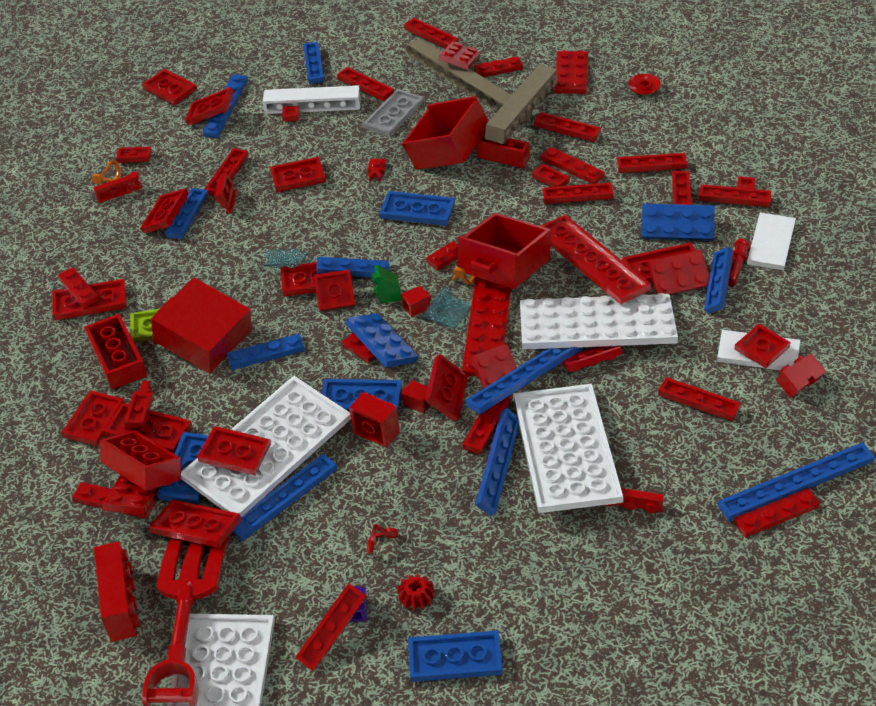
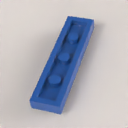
M318 42L304 43L309 84L324 82L319 44Z
M197 188L190 190L186 202L181 206L178 215L173 219L172 225L166 229V237L183 239L209 196L208 190Z
M730 247L714 252L704 307V310L709 314L724 309L733 250Z
M317 257V274L350 270L351 276L372 277V273H375L374 265H379L390 271L389 261Z
M299 333L228 352L227 357L231 370L302 352L305 351Z

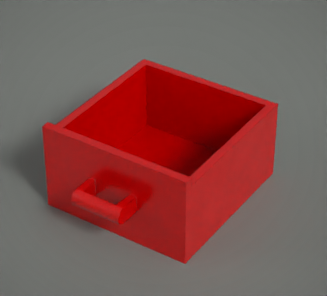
M472 96L428 104V110L402 143L413 166L418 170L464 163L485 134L486 124L489 122L477 97Z
M493 213L466 235L458 237V267L464 269L466 274L515 289L550 260L551 229Z
M193 277L174 297H171L157 310V313L151 318L153 342L155 345H161L211 374L227 357V353L232 352L252 331L251 309Z

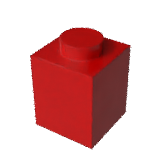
M421 286L401 294L402 307L411 317L431 309V295Z
M412 380L402 390L403 406L424 414L430 406L425 401L428 386Z

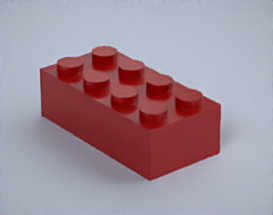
M120 313L84 326L89 343L111 390L147 377L144 362Z
M135 430L100 440L101 463L145 491H152L156 487L171 485L172 482L181 480V457Z
M120 541L94 547L100 614L111 642L137 636L136 627H140L138 614H135V609H138V605L133 592L136 591L134 579H131V574H134L132 563L129 561L127 549L122 548Z

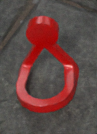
M374 524L372 535L368 538L367 554L372 555L375 538H397L398 529L393 527L384 529Z

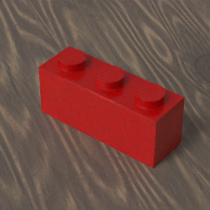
M484 134L477 144V158L525 168L530 159V142L510 138L504 144L485 139Z

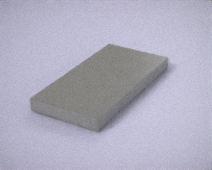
M397 89L363 123V128L391 137L425 102L424 97Z

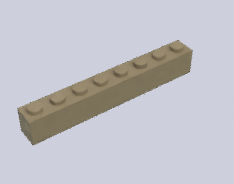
M539 64L486 124L485 139L501 144L510 139L513 132L518 130L521 123H524L526 117L544 99L547 92L549 93L553 85H556L558 76H556L557 69Z

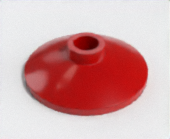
M651 74L635 75L628 82V87L631 91L642 95L655 93L661 86L659 78Z

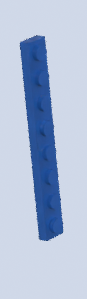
M585 347L546 349L466 399V407L478 414L483 413Z
M862 442L719 500L717 506L726 519L731 521L737 516L874 462L875 456Z

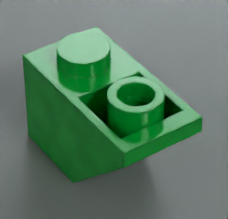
M374 265L375 273H372L373 284H377V286L373 288L375 297H379V303L401 301L398 275L379 265Z

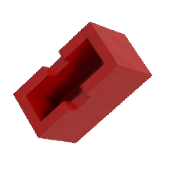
M810 353L806 357L803 355L798 357L793 362L794 365L790 366L788 364L779 371L780 375L776 381L787 395L792 398L803 391V387H809L818 381L827 371L814 355Z

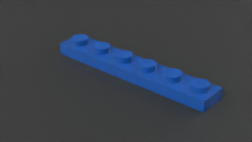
M239 74L231 76L226 88L232 87L234 90L229 109L225 113H218L208 120L202 132L203 137L219 138L248 81L247 76Z
M508 408L501 411L475 503L478 508L489 516L496 514L519 428L518 416Z
M320 455L260 500L241 517L242 520L232 533L241 541H244L335 472L337 465L326 455Z

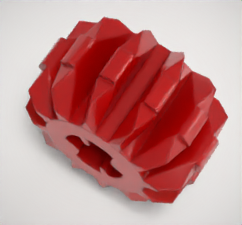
M419 573L415 577L409 574L408 580L401 579V585L397 588L398 600L400 603H403L405 609L412 607V610L415 611L417 607H420L424 610V604L430 606L431 599H434V585L432 581H428L426 575L420 578Z

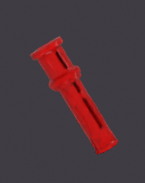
M737 239L735 241L728 286L734 287L736 285L742 264L747 260V252L751 248V243L746 239Z

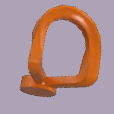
M115 160L109 161L101 175L94 174L92 176L93 183L101 184L102 181H113L103 177L111 164L116 167L117 171L113 180L119 179L121 168L118 162Z
M456 267L453 271L454 276L452 280L456 281L458 278H462L466 284L472 285L476 277L471 276L468 280L465 277V270Z

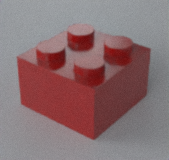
M362 392L349 407L354 434L385 448L399 434L397 406L391 402L383 401L374 395Z

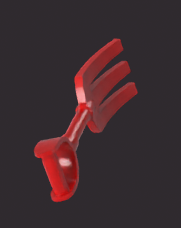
M229 536L219 548H211L202 580H199V573L206 545L191 542L181 568L179 580H175L178 560L184 542L176 538L170 539L163 556L156 587L162 595L176 600L177 603L172 642L168 648L167 660L154 665L146 675L142 691L143 706H151V703L189 702L190 706L197 705L199 694L198 682L191 666L185 662L187 651L185 644L191 606L194 604V600L209 596L218 590L221 569L229 545ZM170 675H184L190 679L189 688H155L162 679Z

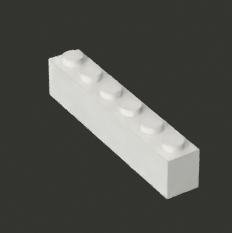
M359 86L264 90L263 96L265 114L282 113L284 106H299L300 112L360 110L361 101Z

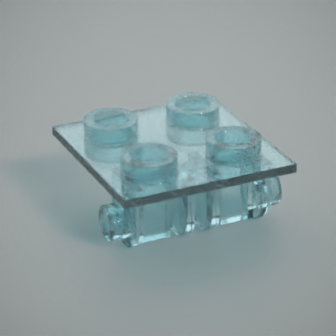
M297 248L283 249V253L281 249H278V251L277 249L268 250L264 253L265 259H268L264 266H270L271 268H279L284 265L290 268L297 267L309 253H301Z
M445 287L441 289V293L435 297L431 306H428L427 311L422 317L455 329L470 310L472 303L452 297L451 289Z

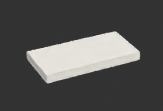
M760 213L747 264L784 270L796 218Z
M722 330L717 362L764 368L734 350L735 344L747 333ZM785 338L791 342L790 348L766 369L781 370L788 364L790 366L794 365L793 362L798 358L800 340Z

